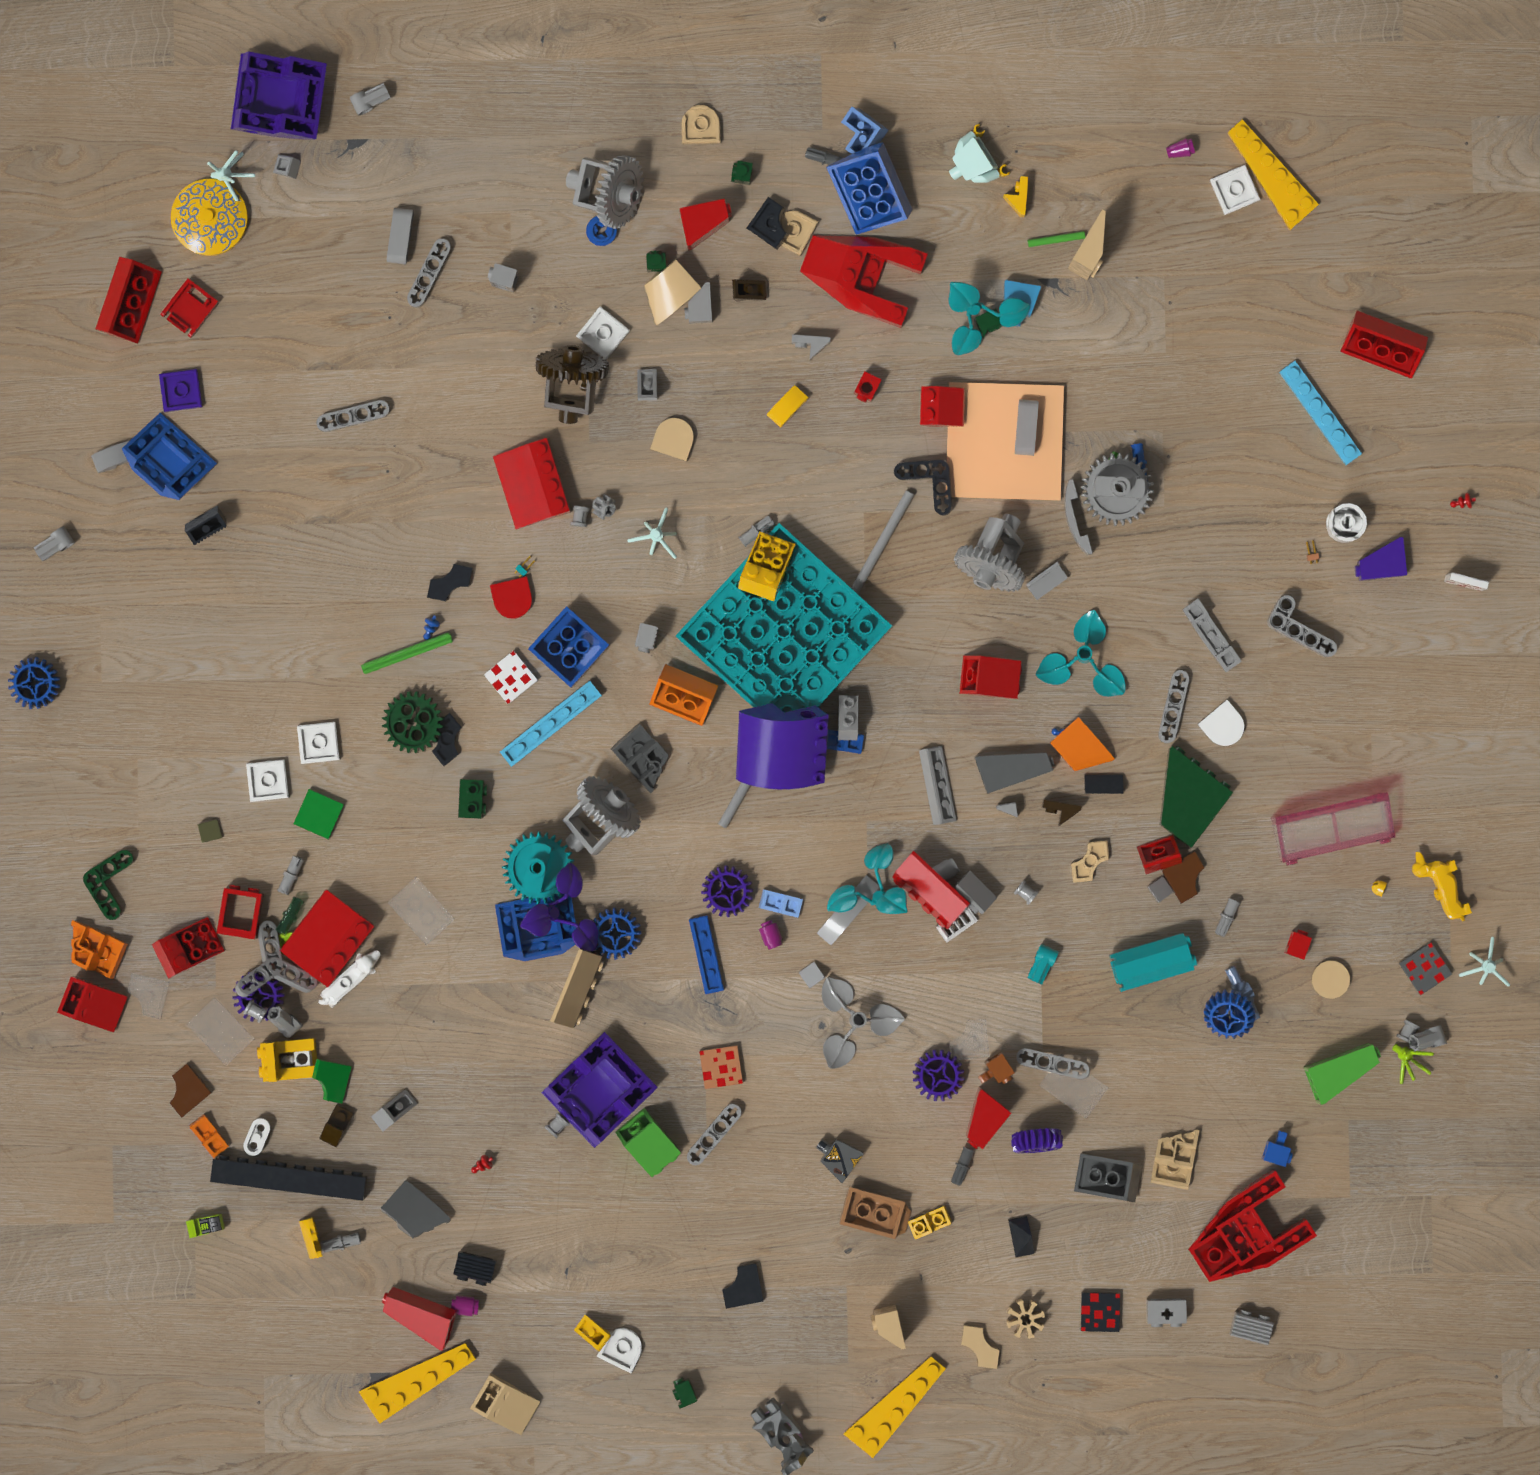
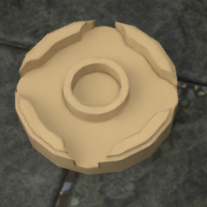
M1325 961L1315 967L1311 983L1318 995L1334 999L1342 996L1347 991L1350 985V975L1343 964L1337 961Z

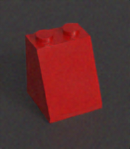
M725 198L679 208L688 251L694 249L729 223V217H732L730 204L725 203Z
M963 656L959 694L1018 699V694L1020 693L1019 680L1022 673L1021 661L987 656Z
M980 1087L976 1092L966 1136L969 1138L967 1142L975 1149H978V1147L984 1149L1011 1115L1008 1109Z

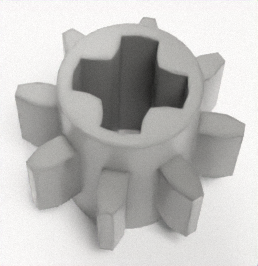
M606 494L603 495V498L597 497L592 504L593 513L603 520L605 516L611 517L616 510L614 505L616 501Z

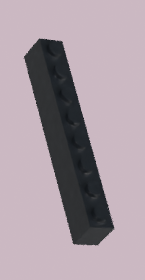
M218 1155V1158H214L212 1161L210 1182L361 1201L365 1199L367 1176H363V1172L352 1171V1174H344V1170L333 1169L332 1172H328L323 1167H314L312 1170L306 1169V1165L295 1164L294 1167H287V1163L275 1162V1165H271L266 1160H256V1163L248 1162V1158L237 1157V1160H230V1156Z

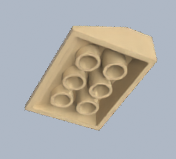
M1103 209L1068 267L1070 271L1085 280H1088L1089 277L1094 278L1103 262L1100 259L1103 255L1106 211Z
M583 949L578 950L550 1020L551 1022L574 1028L575 1024L579 1026L583 1017L580 1014L582 1007H587L590 999L587 996L589 989L593 990L597 979L594 978L597 971L601 972L605 962L601 960L603 956Z

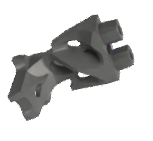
M773 1397L765 1404L768 1410L767 1413L761 1407H757L752 1411L751 1416L755 1421L752 1428L765 1438L771 1448L775 1446L783 1453L784 1460L781 1462V1472L783 1475H789L794 1470L802 1467L807 1457L814 1450L804 1442L800 1426L793 1419L785 1402L780 1404ZM772 1430L775 1433V1436H772L769 1433V1431ZM789 1436L790 1443H784L783 1437Z

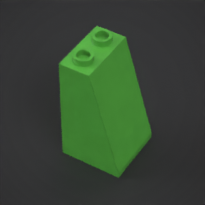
M1366 1043L1304 1066L1303 1068L1316 1102L1320 1105L1327 1103L1379 1064L1378 1058L1381 1055L1377 1046Z

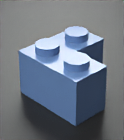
M851 106L841 123L855 132V135L845 148L851 154L866 147L879 144L888 132L887 128L867 113Z

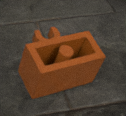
M999 1052L984 1062L989 1070L978 1076L982 1084L992 1077L998 1083L1002 1082L1005 1084L1013 1079L1014 1071L1004 1055Z

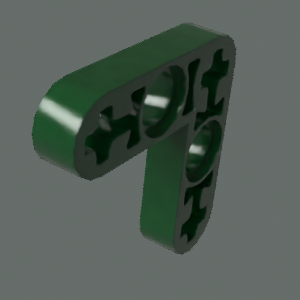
M128 850L119 851L87 871L83 876L85 886L103 915L109 920L118 919L121 916L122 910L105 881L133 864L134 856ZM122 854L129 855L128 863L122 862L118 864L121 867L118 869L113 859L115 858L116 861L122 859ZM107 863L112 864L114 867V871L111 874H106L103 870L104 865ZM89 874H91L92 876L96 875L97 878L95 879V882L97 883V885L102 883L103 886L98 887L93 891L92 888L95 887V885L93 882H88V879L90 878ZM99 890L107 892L108 897L106 900L101 901L98 899L97 893ZM110 899L113 901V903H109L110 906L117 908L115 917L108 915L110 909L107 905L105 907L102 906V904L109 902Z

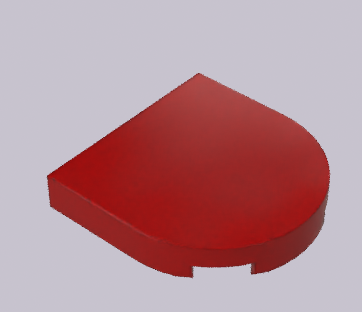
M527 577L490 585L494 606L502 616L509 619H517L529 611L532 604V595Z

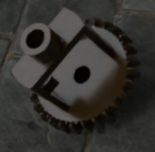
M567 345L564 347V350L558 349V351L551 349V351L541 352L540 355H537L536 371L543 378L546 376L544 407L559 410V421L565 424L577 423L578 413L585 415L593 413L596 383L599 380L602 381L608 375L609 362L607 359H603V356H598L597 353H585L582 347L576 345ZM560 378V383L567 379L568 384H570L571 380H574L576 385L581 380V390L586 391L585 402L555 397L556 379Z

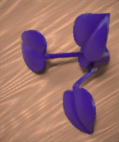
M567 863L558 872L556 877V887L561 894L565 895L555 902H551L549 906L544 904L534 905L525 915L520 927L535 936L542 937L549 933L552 925L551 921L575 926L576 929L572 932V939L576 946L585 951H594L598 942V928L592 920L583 919L578 925L577 923L558 918L559 910L555 905L567 899L568 896L578 897L583 887V880L579 870L574 864Z

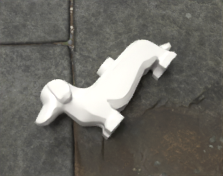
M376 950L364 956L360 953L357 954L355 963L321 992L320 996L323 999L319 1000L318 1003L329 1005L333 1008L344 995L356 987L368 975L376 972L373 967L381 955L380 952Z

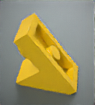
M1020 176L1019 181H1016L1015 193H1018V195L1004 194L1003 198L1020 217L1024 218L1028 177Z
M584 1315L574 1329L576 1333L599 1352L611 1337L608 1330L599 1326L587 1315Z

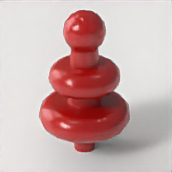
M1466 493L1465 499L1460 496L1458 501H1451L1450 506L1455 508L1460 505L1461 508H1464L1465 504H1467L1468 508H1472V502L1476 501V498H1471L1470 494Z
M482 1155L481 1160L476 1162L477 1166L471 1168V1172L475 1174L478 1170L485 1171L486 1168L491 1169L493 1167L491 1162L494 1160L493 1157L489 1158L486 1155Z

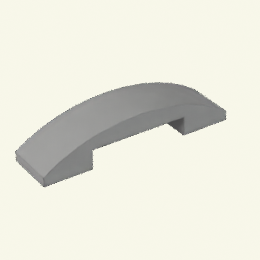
M1072 479L1068 481L1065 491L1064 509L1066 521L1075 542L1088 556L1092 554L1088 535L1080 537L1071 504L1072 500L1078 498Z
M1196 599L1182 609L1199 637L1225 672L1242 662L1199 599Z
M866 875L855 887V892H860L869 899H872L873 894L880 887ZM857 896L858 901L853 909L842 913L834 912L817 934L832 945L867 905L868 902Z

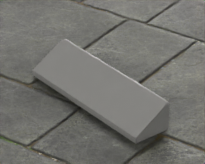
M942 746L919 750L933 825L957 821Z

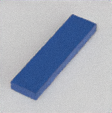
M708 915L689 919L705 994L724 991Z

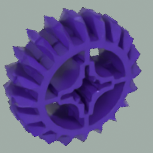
M727 865L724 866V872H721V868L717 867L718 874L711 871L710 873L713 878L705 877L709 884H702L703 887H707V891H701V894L708 895V897L703 899V902L709 900L710 903L706 907L710 908L713 905L715 908L712 910V913L714 914L718 909L720 910V917H722L723 911L727 912V917H730V911H733V914L737 916L736 909L739 908L741 912H744L741 905L749 906V903L745 902L746 898L752 900V896L747 895V892H753V889H747V885H751L752 882L748 881L745 883L744 880L748 875L746 874L741 877V869L737 874L734 873L735 866H732L731 872L728 871ZM724 875L734 876L741 883L731 886L727 883ZM719 878L722 887L720 891L711 894L712 884ZM723 882H725L728 888L737 887V889L733 890V893H731V901L729 900V897H727L726 894H722L719 896L717 895L719 893H722V890H724ZM743 889V897L741 901L737 905H735L733 900V894L734 892ZM724 897L727 899L730 907H721L715 903L714 899Z
M255 973L257 981L261 982L264 980L263 975L260 976V973ZM276 979L274 982L270 980L267 984L270 985L273 993L265 992L261 986L256 991L268 996L261 998L260 1002H258L257 998L249 997L257 994L256 991L247 997L233 996L232 999L239 1000L238 1003L234 1004V1007L241 1006V1009L237 1011L240 1014L247 1007L244 1000L253 999L256 1004L263 1007V1002L266 999L274 998L272 1005L268 1009L269 1011L272 1007H278L277 1004H284V1001L279 1000V997H284L285 993L278 992V990L283 989V986L276 987L279 980ZM248 984L243 985L242 989L245 990ZM267 1011V1013H266V1015H265V1017H264L266 1021L269 1020V1019L267 1018V1016H268V1011ZM244 1014L243 1018L246 1019L249 1015ZM251 1016L250 1021L253 1022L255 1018Z
M932 1050V1057L926 1052V1060L923 1057L919 1058L923 1062L922 1065L915 1063V1066L920 1068L919 1071L913 1070V1074L918 1075V1077L913 1078V1081L920 1082V1084L915 1086L916 1089L923 1087L920 1094L923 1095L925 1092H928L927 1099L934 1095V1101H937L938 1096H941V1101H945L944 1095L946 1094L951 1099L952 1095L950 1092L953 1091L955 1094H958V1091L954 1088L956 1086L962 1088L958 1080L964 1081L965 1079L959 1076V1074L964 1073V1069H957L962 1063H954L957 1060L956 1056L949 1059L951 1052H948L946 1057L943 1056L944 1050H940V1055H937L936 1050ZM943 1060L936 1069L926 1066L931 1061ZM948 1063L954 1069V1079L945 1074ZM942 1069V1075L948 1080L939 1078L936 1081L934 1079L935 1076H933L934 1074L929 1071L938 1073ZM923 1071L932 1077L930 1088L924 1084ZM941 1082L951 1084L946 1090L935 1091Z
M1040 1128L1016 1132L1012 1135L1011 1146L1013 1147V1152L1021 1154L1058 1150L1063 1146V1135L1061 1130L1057 1128Z

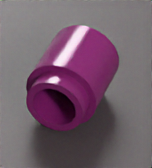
M772 920L762 923V928L759 929V932L768 950L783 945L781 941L783 938L777 923H772Z
M456 1295V1299H452L451 1308L457 1310L456 1315H478L479 1300L475 1299V1297Z

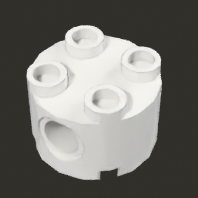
M1350 503L1341 504L1332 509L1326 520V529L1329 536L1341 543H1349L1360 538L1367 526V519L1361 508Z

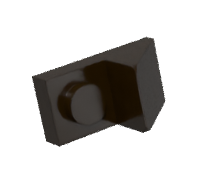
M732 280L733 299L736 302L766 300L765 281Z
M1047 800L1042 802V808H1046L1045 812L1057 814V810L1060 811L1058 826L1073 817L1082 808V806Z
M336 1104L319 1139L337 1147L354 1113Z

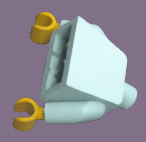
M980 124L975 125L973 132L970 131L958 141L954 151L955 156L952 158L956 166L949 170L954 180L963 175L966 181L972 180L974 183H987L999 178V176L1006 177L1010 173L1004 174L1002 172V168L1007 166L1005 164L998 168L980 139L985 130L981 133L976 131Z

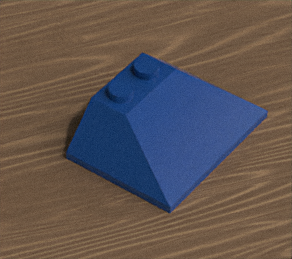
M161 413L122 448L131 469L159 495L180 500L217 464Z
M554 894L555 901L562 898L565 894H561V897ZM568 896L567 899L555 905L559 910L558 918L576 923L572 897ZM548 897V902L545 904L543 899L541 898L540 904L549 906L551 902L555 901H552L550 897ZM526 898L524 901L516 900L495 905L503 956L507 958L530 961L563 954L575 945L572 939V932L576 927L551 921V929L547 935L542 937L535 936L520 927L527 912L537 904L535 898L531 904L529 903V898Z

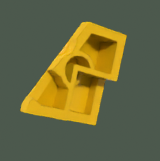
M311 1217L299 1221L309 1259L322 1257L323 1253L314 1218Z

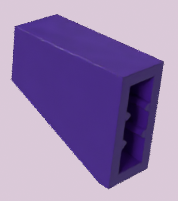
M1399 537L1358 561L1357 565H1355V576L1359 577V581L1407 576L1404 538Z

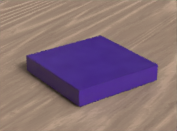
M198 369L159 374L164 412L203 407Z

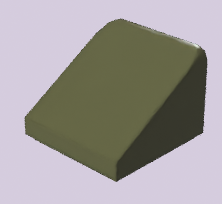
M218 820L197 824L202 843L222 838Z

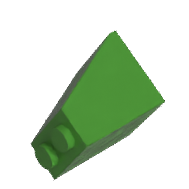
M645 1107L615 1132L623 1146L651 1177L661 1173L667 1164L675 1161L678 1155L681 1154L676 1144Z

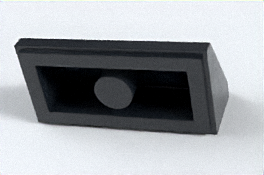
M1084 775V794H1124L1123 775Z

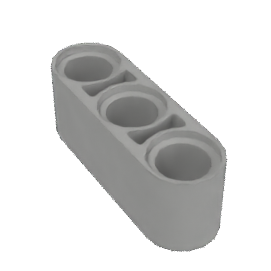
M394 207L387 252V262L407 264L414 210Z
M1019 399L1015 440L1016 455L1034 456L1039 404L1037 400Z

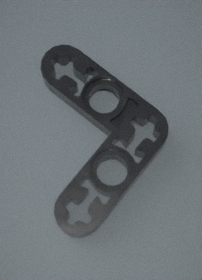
M944 460L904 462L895 466L894 475L899 480L932 479L935 511L941 516H946L952 511L950 467ZM929 464H933V468H938L939 464H942L943 467H946V470H943L942 474L939 471H932L933 475H930L931 469ZM914 465V477H911L912 473H905L904 477L898 473L901 467L904 466V469L911 470L910 466ZM919 465L927 467V472L923 476L917 474L916 470ZM941 482L947 485L945 493L937 491V485ZM948 495V499L944 498V503L948 505V508L945 509V512H942L941 509H938L942 502L941 499L937 500V496L944 497Z

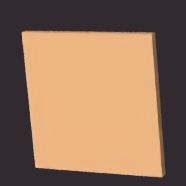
M949 382V387L965 388L964 427H948L947 463L950 467L952 498L1060 501L1064 386ZM1019 399L1039 401L1034 456L1015 454Z

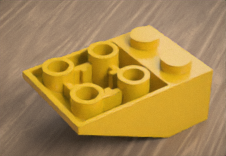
M759 531L740 576L738 589L775 601L795 544Z

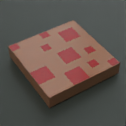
M737 1045L699 1051L705 1089L743 1084Z

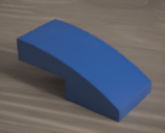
M828 730L827 749L861 754L864 735L858 734L857 740H838V731Z

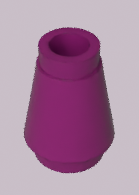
M1185 138L1166 147L1169 158L1190 157L1191 154L1195 153L1192 138Z

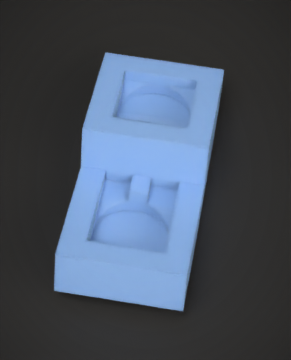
M763 889L758 908L798 918L803 899Z

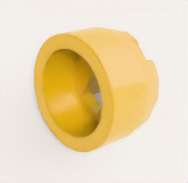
M1375 881L1371 887L1373 893L1382 897L1387 882Z

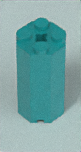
M1180 933L1109 954V958L1114 959L1110 963L1116 983L1122 986L1118 988L1119 991L1123 992L1195 970L1194 966H1197L1195 955L1190 953L1189 947H1192L1189 936Z

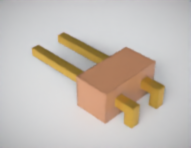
M1312 541L1314 554L1311 555L1308 542H1306L1308 550L1307 561H1310V565L1313 560H1316V563H1318L1319 559L1314 541Z

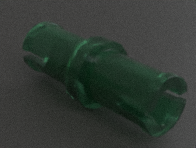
M293 896L289 907L282 913L283 917L275 931L284 936L287 935L293 921L296 922V916L304 901Z

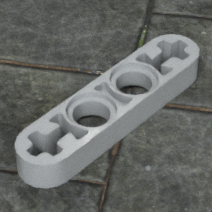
M446 239L436 240L410 289L407 300L412 307L419 308L424 304L449 256L451 245ZM445 243L447 250H443L440 254L443 259L441 260L437 256H433L434 252L436 254L439 252L438 244L442 245ZM435 259L439 262V267L436 270L429 269L428 263L430 260ZM424 276L430 279V284L427 287H422L419 283L420 279ZM416 286H417L419 289H421V290H423V291H426V292H425V294H423V293L421 292L420 295H419V298L421 299V301H420V302L417 301V302L414 304V303H413V299H412L411 297H412V295H413V296H416V295H417L418 290L415 289Z
M378 400L323 414L318 417L316 424L322 432H330L385 418L390 412V407L385 401ZM379 404L386 407L383 411L384 414L374 412L375 417H371L369 406H372L373 410L378 409ZM366 409L368 416L365 419H359L357 416L358 410ZM342 413L349 415V421L346 424L339 422V416ZM335 415V421L338 426L334 427V423L328 424L326 429L324 426H320L324 418L327 421L333 420L332 416Z
M1183 670L1174 672L1171 677L1158 732L1159 740L1163 743H1171L1176 738L1189 683V676ZM1180 673L1185 678V682L1183 681L1180 684V688L1184 687L1183 691L1172 689L1173 685L1177 686L1178 680L1175 679V676H1179ZM1173 692H1178L1181 695L1179 703L1171 701L1170 696ZM1168 711H1174L1177 714L1175 721L1170 722L1167 720L1166 714ZM1164 722L1169 725H1175V728L1170 727L1169 733L1172 734V738L1170 737L1168 740H1164L1165 736H1162V732L1167 731V726H1163Z
M1023 1048L1017 1053V1061L1026 1067L1084 1080L1090 1075V1067L1081 1061ZM1025 1052H1028V1056L1035 1058L1034 1054H1038L1035 1059V1065H1032L1034 1062L1032 1060H1026V1063H1024L1021 1055H1025ZM1043 1056L1049 1058V1065L1047 1067L1039 1065V1059ZM1060 1061L1068 1063V1069L1064 1072L1059 1071L1057 1068ZM1072 1063H1075L1073 1066L1075 1068H1081V1065H1083L1084 1069L1087 1070L1086 1073H1082V1076H1079L1077 1071L1072 1070L1073 1074H1069L1072 1069Z
M737 1104L727 1105L688 1151L687 1160L690 1164H701L740 1118L741 1108ZM735 1107L737 1108L736 1113L738 1115L736 1117L731 1116L729 1121H732V1123L729 1125L721 1116L727 1117L729 1115L728 1109ZM719 1121L724 1122L726 1125L725 1131L721 1133L715 1130V1124ZM704 1137H712L714 1142L711 1147L703 1145L702 1140ZM699 1144L707 1153L704 1154L702 1151L699 1154L700 1160L692 1161L691 1153H696L699 1150L696 1147Z

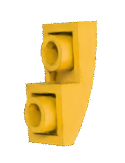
M794 385L767 413V416L781 428L793 417L794 413L809 397Z
M944 1205L908 1221L914 1238L918 1239L952 1224V1220Z

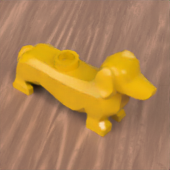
M1415 852L1416 862L1412 865L1413 874L1419 878L1430 877L1433 879L1436 887L1434 896L1437 901L1440 900L1449 919L1460 918L1462 921H1465L1464 915L1471 914L1472 912L1469 903L1461 904L1458 900L1457 881L1452 874L1453 871L1457 870L1455 860L1447 861L1446 864L1441 861L1426 863L1422 853Z

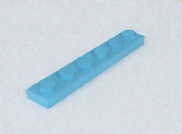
M1294 361L1279 372L1345 466L1359 457L1362 453L1297 362Z
M591 681L587 682L502 749L500 753L511 767L514 766L602 695Z

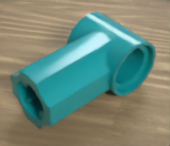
M1041 944L1027 978L1042 985L1050 967L1054 965L1059 951Z

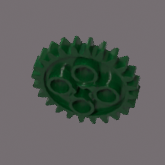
M411 691L407 692V697L401 693L400 700L394 697L395 704L388 703L391 709L384 710L388 715L387 717H382L383 720L387 721V724L382 725V727L388 729L384 735L390 734L387 741L391 742L394 740L393 747L400 745V751L407 748V753H411L412 749H414L415 753H419V748L424 752L426 751V745L432 748L431 741L438 742L435 736L442 735L438 729L444 727V725L439 724V721L444 720V718L438 716L442 710L435 709L438 703L431 704L433 698L430 697L426 700L425 693L419 697L418 691L414 693V696ZM407 704L412 708L410 715L404 712V707ZM419 706L420 711L416 715L417 707ZM424 712L429 714V720L426 723L421 719ZM410 719H414V722L417 724L412 726V723L409 722ZM399 722H402L405 726L402 733L397 730ZM410 730L409 737L406 738V734ZM416 730H420L422 733L420 740L414 737Z

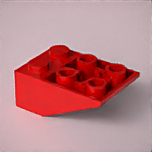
M208 917L152 944L168 979L224 952Z
M71 976L57 1013L114 1033L128 996L76 976Z

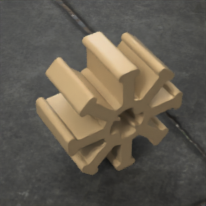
M1019 1299L1016 1302L1021 1311L1017 1312L1009 1306L1007 1313L1017 1318L1006 1320L1008 1328L1019 1324L1016 1331L1013 1332L1016 1337L1020 1338L1023 1328H1026L1028 1339L1034 1338L1030 1326L1033 1325L1042 1331L1044 1328L1043 1323H1038L1034 1319L1044 1318V1312L1040 1309L1039 1312L1032 1313L1035 1306H1037V1303L1033 1300H1030L1031 1303L1028 1309L1025 1310L1023 1299ZM1025 1314H1028V1318L1030 1319V1321L1028 1323L1027 1321H1025L1026 1323H1022V1315L1025 1316Z

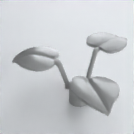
M828 977L822 986V1001L825 1007L832 1012H837L843 1008L850 1013L849 1022L852 1026L844 1038L839 1035H833L823 1045V1054L828 1067L835 1069L846 1065L853 1058L855 1045L846 1040L856 1028L863 1027L866 1022H871V1030L876 1035L887 1036L898 1028L904 1021V1017L898 1010L885 1004L873 1006L870 1009L871 1018H867L862 1012L855 1013L845 1006L853 999V989L845 981Z

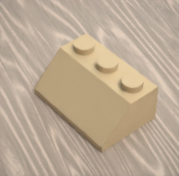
M896 1305L874 1309V1315H870L874 1331L878 1330L880 1336L897 1347L906 1349Z

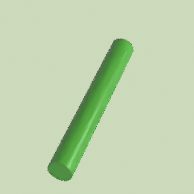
M1085 232L1027 240L1028 247L1085 239Z

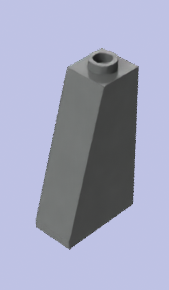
M1047 753L975 757L987 794L1053 771L1052 767L1055 766L1052 756H1048Z

